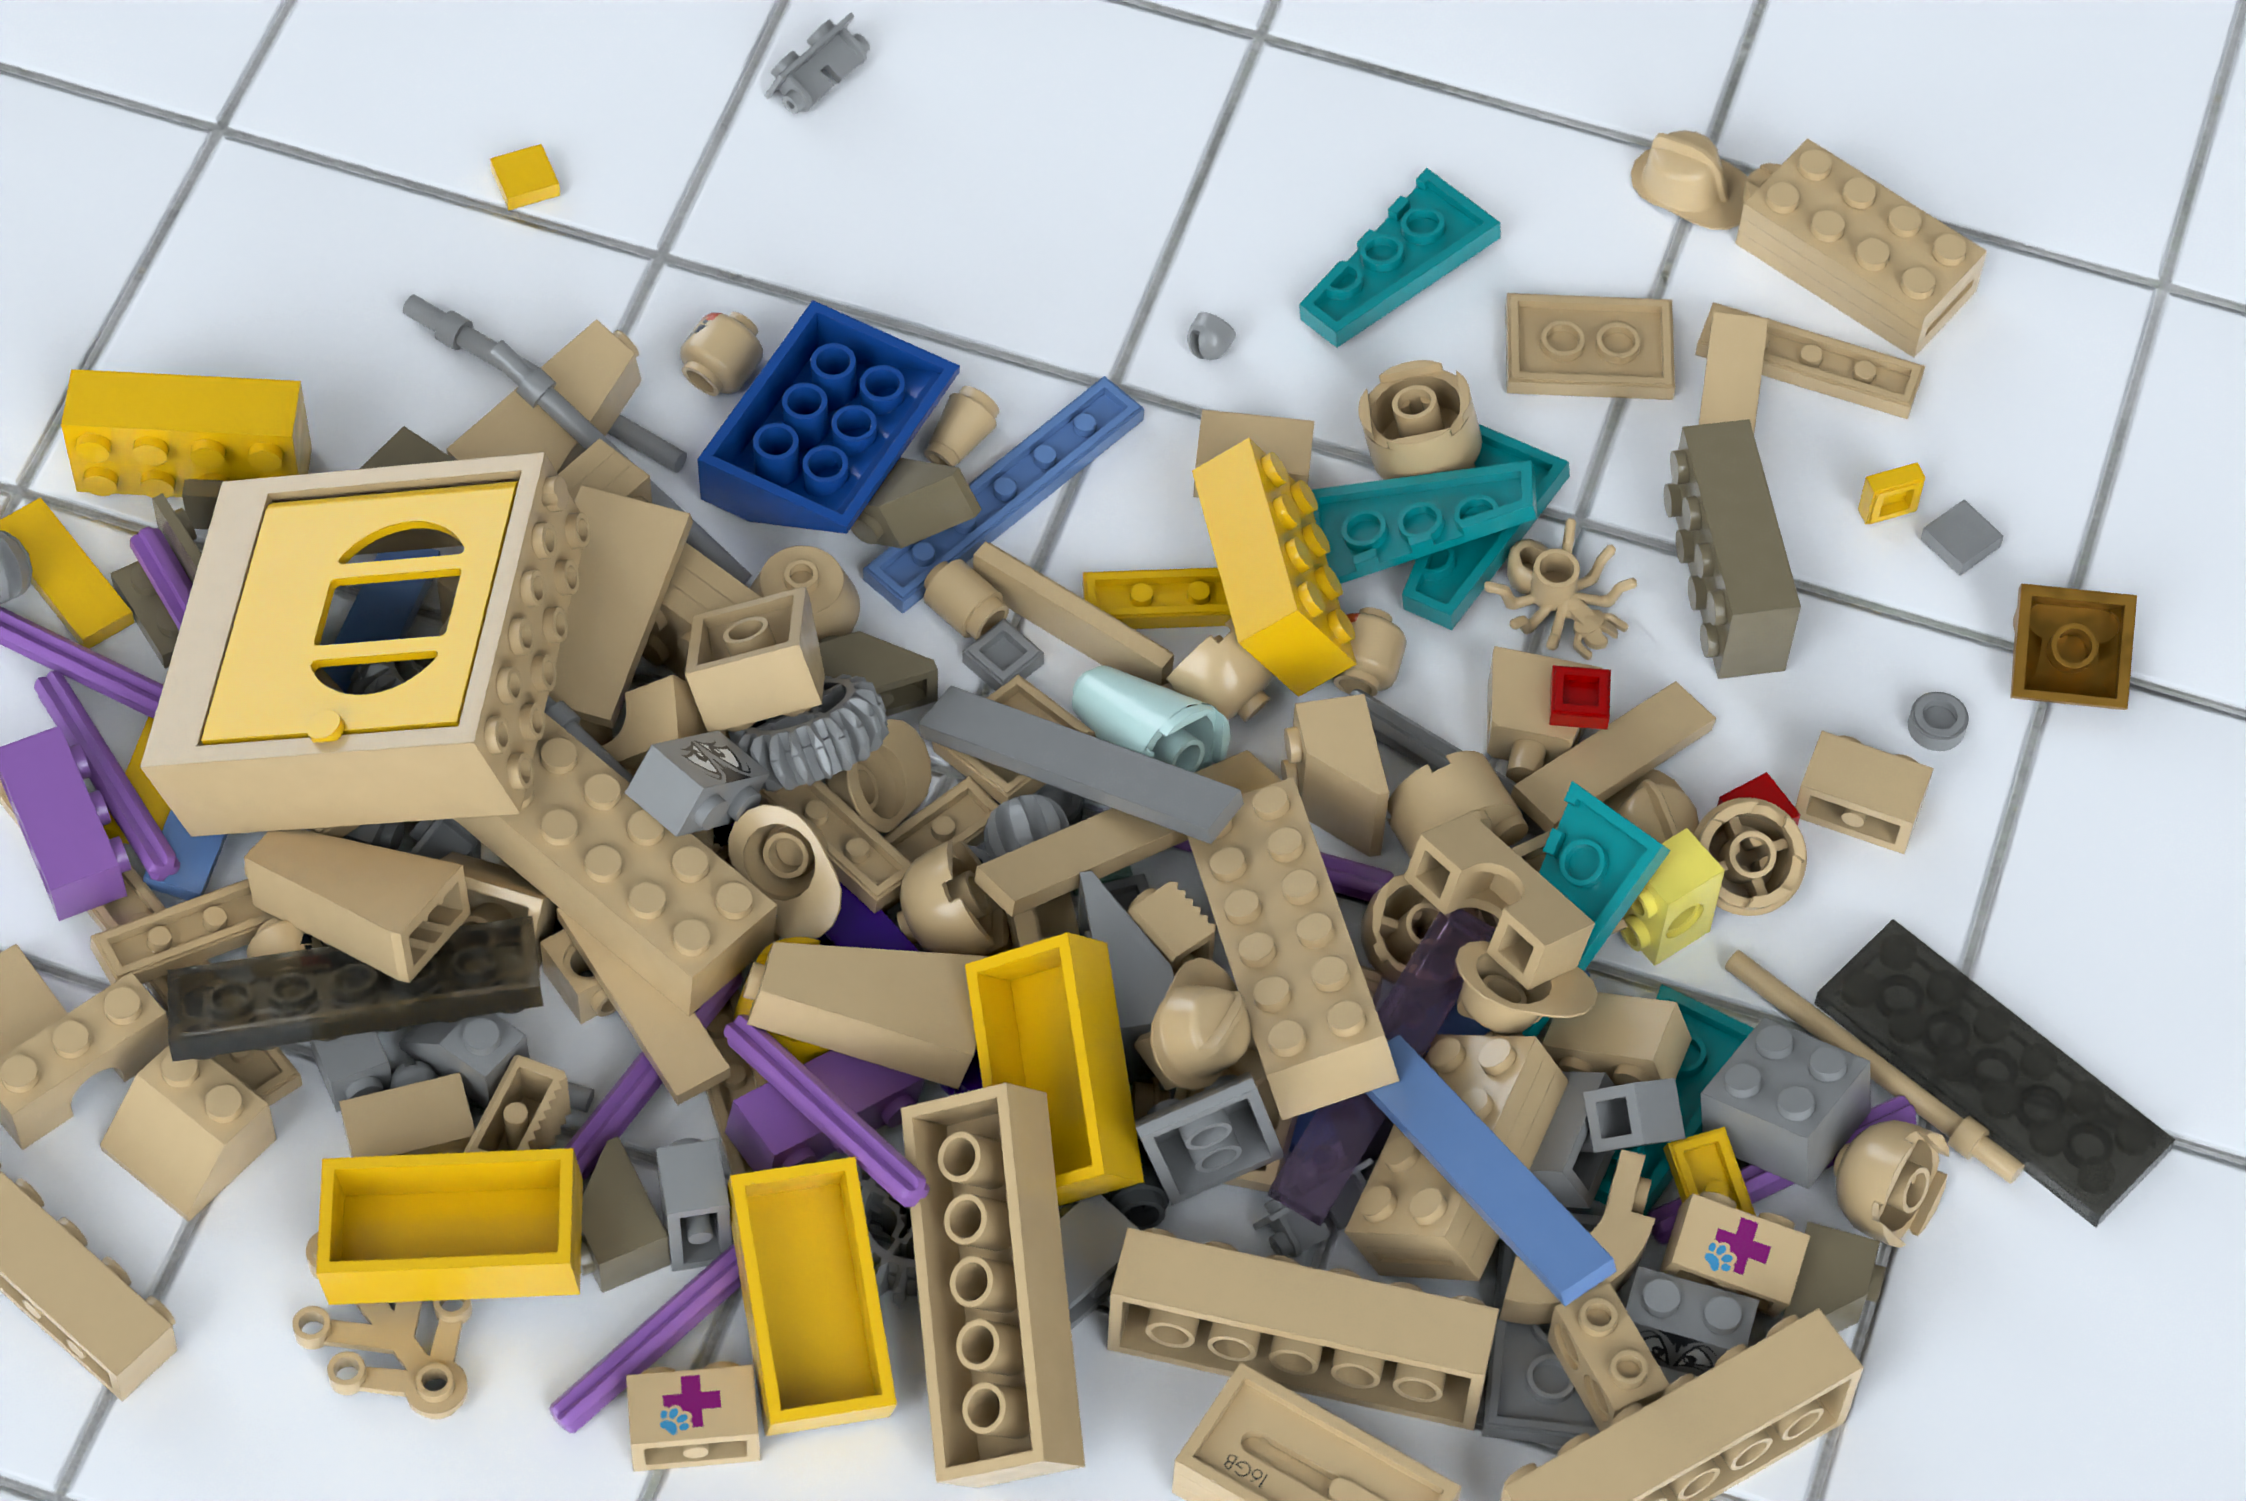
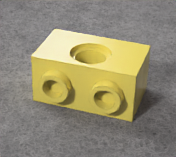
M1688 828L1661 843L1671 851L1623 916L1628 926L1620 931L1623 939L1633 950L1642 951L1654 966L1710 932L1725 870Z

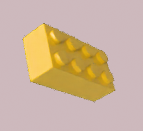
M71 369L61 427L77 492H89L98 496H109L112 494L146 495L151 498L163 493L166 498L182 497L185 479L235 481L308 474L312 445L301 381Z
M1250 438L1245 439L1192 470L1238 643L1298 697L1357 665L1350 643L1351 640L1355 639V631L1339 604L1338 597L1343 594V590L1336 574L1327 562L1325 554L1330 552V545L1324 532L1316 524L1313 512L1318 510V503L1310 487L1303 480L1294 481L1288 475L1284 464L1274 452L1266 454Z
M1066 932L965 964L983 1088L1007 1082L1047 1093L1058 1206L1143 1183L1144 1176L1107 943Z
M574 1148L322 1158L316 1275L328 1304L580 1295L583 1178Z
M849 1157L730 1175L727 1193L730 1204L731 1228L765 1437L890 1417L897 1406L856 1158Z

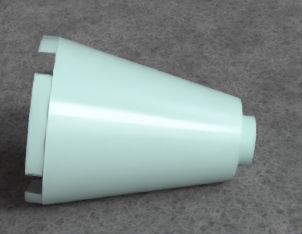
M1107 665L1098 666L1084 672L1077 679L1073 687L1072 709L1081 722L1095 732L1096 738L1193 773L1210 766L1212 762L1218 763L1226 757L1231 738L1229 721L1214 706Z

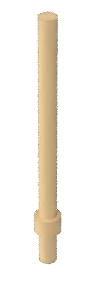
M1737 950L1729 958L1725 965L1727 971L1817 1039L1869 1060L1870 1079L1894 1097L1898 1095L1905 1096L1909 1103L1914 1106L1916 1113L1950 1138L1948 1145L1967 1160L1974 1156L2009 1184H2012L2019 1177L2025 1164L1988 1137L1990 1130L1971 1116L1965 1119L1742 951Z

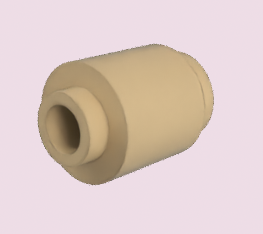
M956 559L950 563L947 561L940 562L929 572L924 581V588H926L923 598L924 603L965 638L973 637L977 640L1008 616L1009 608L1002 602L1003 595L962 559Z

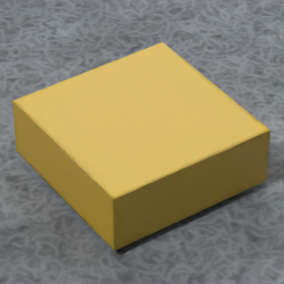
M542 143L490 158L491 172L508 211L560 196L558 179Z
M1918 462L1866 476L1858 506V511L1865 525L1916 512L1926 478Z

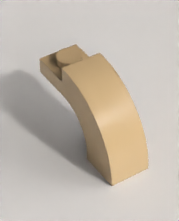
M1621 1149L1603 1217L1590 1232L1594 1239L1613 1257L1617 1272L1589 1291L1611 1283L1617 1293L1629 1280L1644 1254L1656 1219L1643 1215L1652 1181L1651 1179L1640 1177L1646 1155ZM1516 1255L1499 1320L1519 1324H1549L1552 1321L1554 1307L1561 1304V1302Z

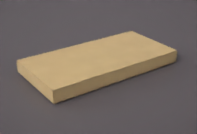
M581 485L574 502L579 511L583 512L589 521L590 540L588 546L582 550L578 567L579 587L576 594L571 597L567 614L568 633L566 640L560 643L556 660V684L554 689L549 691L548 695L556 703L564 701L580 717V720L614 729L625 700V692H628L691 530L693 520L691 514Z

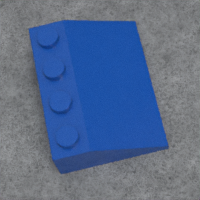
M812 300L698 457L701 500L749 522L847 534L958 376L960 365Z

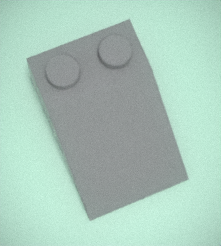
M1092 871L1080 872L1077 924L1080 936L1106 942L1108 945L1129 1086H1132L1133 1082L1150 1083L1152 1077L1156 1076L1137 1052L1134 1043L1140 1035L1151 1031V1023L1156 1011L1174 979L1173 969Z
M1250 1072L1239 1076H1221L1211 1086L1205 1087L1204 1091L1181 1101L1179 1099L1162 1101L1153 1106L1146 1116L1135 1120L1138 1135L1171 1205L1285 1157Z

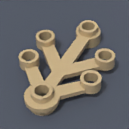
M318 1232L309 1239L306 1246L309 1270L316 1279H318L316 1275ZM462 1299L461 1301L464 1304L456 1311H446L442 1308V1305L448 1300L433 1301L435 1316L439 1322L429 1356L415 1339L423 1301L396 1302L394 1310L388 1303L355 1304L370 1324L332 1320L329 1314L318 1306L304 1307L293 1318L292 1326L295 1339L303 1348L315 1350L323 1346L393 1354L405 1369L366 1367L364 1360L357 1353L351 1351L340 1352L329 1361L327 1373L332 1389L341 1395H353L362 1391L406 1397L412 1410L430 1419H443L452 1415L462 1406L467 1397L468 1383L466 1374L455 1363L462 1326L472 1314L471 1299ZM316 1321L324 1325L315 1334H306L302 1331V1328L309 1322ZM345 1367H353L358 1370L357 1375L349 1380H342L336 1376ZM435 1379H442L447 1382L438 1391H429L424 1387L427 1382Z

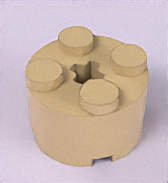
M1431 360L1409 361L1393 366L1380 374V383L1369 394L1366 388L1359 401L1358 413L1372 464L1381 478L1387 480L1475 468L1474 462L1478 458L1482 447V435L1469 385L1465 377L1458 371L1454 375L1443 370L1442 363Z
M1459 751L1446 755L1450 764L1434 772L1426 764L1409 775L1395 789L1388 800L1387 810L1391 818L1386 819L1410 860L1421 833L1469 812L1508 846L1523 839L1529 829L1521 811L1487 758L1476 751Z

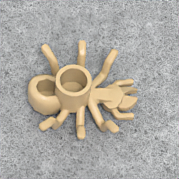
M1568 518L1565 523L1562 549H1549L1541 542L1533 539H1522L1511 547L1508 555L1507 576L1511 587L1519 593L1525 594L1524 596L1514 597L1508 586L1490 581L1484 583V590L1500 595L1505 606L1511 610L1532 604L1540 607L1530 619L1526 616H1518L1510 620L1509 626L1512 629L1520 628L1526 635L1532 633L1551 611H1556L1551 633L1546 644L1548 650L1554 651L1559 647L1565 617L1573 619V632L1575 635L1573 648L1584 659L1590 660L1593 654L1581 643L1582 640L1591 649H1604L1607 647L1608 638L1602 632L1617 639V629L1626 632L1629 626L1614 614L1590 609L1586 604L1605 608L1611 607L1623 592L1634 589L1637 586V581L1634 578L1620 581L1614 585L1607 595L1603 596L1579 593L1578 591L1590 587L1598 581L1606 563L1615 554L1616 548L1612 544L1608 545L1597 556L1588 574L1579 578V562L1572 554L1576 521L1573 518Z

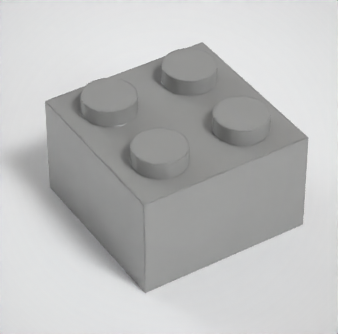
M1763 1017L1701 1092L1702 1133L1725 1126L1737 1159L1809 1189L1871 1112L1870 1061Z

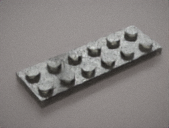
M533 916L460 926L410 983L398 981L332 946L167 970L168 1043L173 1062L188 1059L206 1060L221 1054L248 1050L266 1051L281 1045L314 1040L332 1041L341 1036L374 1031L392 1032L402 1027L434 1022L453 1023L467 1017L501 1012L512 1014L527 1008L544 1006Z
M1894 919L1817 992L1814 1002L1817 1007L1965 1119L1971 1116L1990 1130L1988 1137L2025 1164L2023 1170L2095 1228L2167 1156L2175 1142L2173 1137Z

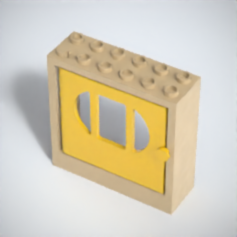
M541 452L222 482L140 768L189 835L194 837L520 814L526 789H529L533 782L534 771L532 762L537 741L543 737L545 731L544 711L549 691L553 690L556 684V660L560 643L566 640L568 633L567 614L571 597L576 594L579 587L578 567L582 550L588 546L590 540L589 521L586 515L579 511L570 496L565 479L557 474L546 453ZM464 546L462 553L454 555L346 564L355 555ZM460 576L447 631L441 636L320 645L333 594L339 586ZM435 658L425 669L408 681L394 688L372 694L354 695L335 691L324 685L315 674L316 670L320 667Z

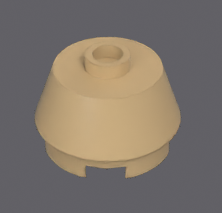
M793 546L775 553L767 560L752 583L751 590L761 597H766L806 586L810 597L818 641L828 636H844L852 633L859 618L860 599L855 585L834 557L819 548Z
M1757 798L1732 799L1713 808L1698 824L1693 835L1725 870L1717 907L1737 915H1763L1783 906L1800 887L1807 865L1806 845L1795 821L1780 807Z

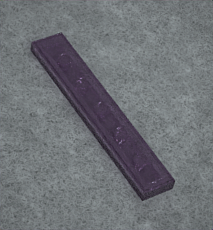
M1463 909L1455 910L1446 915L1441 911L1438 913L1377 1012L1387 1041L1400 1034L1422 1058L1424 1057L1457 1003L1464 983L1455 962L1458 950L1469 942H1491L1496 928ZM1366 1093L1319 1108L1272 1183L1267 1196L1321 1227L1387 1116Z

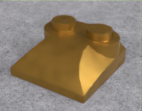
M2022 583L2018 589L2017 609L2013 617L2015 636L2010 698L2127 710L2137 595Z

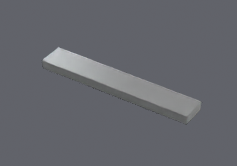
M950 686L918 723L923 739L1209 844L1213 843L1244 804L1241 790L954 686Z

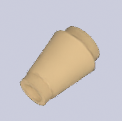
M963 386L959 393H952L948 398L929 445L924 451L926 458L931 463L954 467L959 464L997 427L995 418L1000 412L997 404L988 395L971 386Z

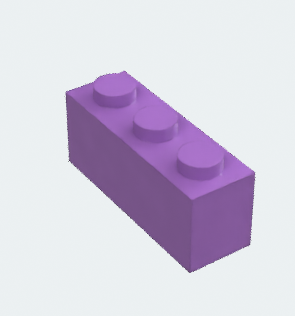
M60 725L0 747V781L59 921L126 897L127 892L122 873L131 870V865L120 837L108 839L103 826L110 824L111 818L100 790L89 793L84 783V779L92 775L82 747L79 743L69 747Z
M832 1050L803 1064L874 1130L884 1125L893 1128L902 1124L901 1108L918 1103L925 1080ZM769 1082L732 1102L725 1133L754 1172L816 1163L821 1158L835 1151L839 1154L845 1153Z

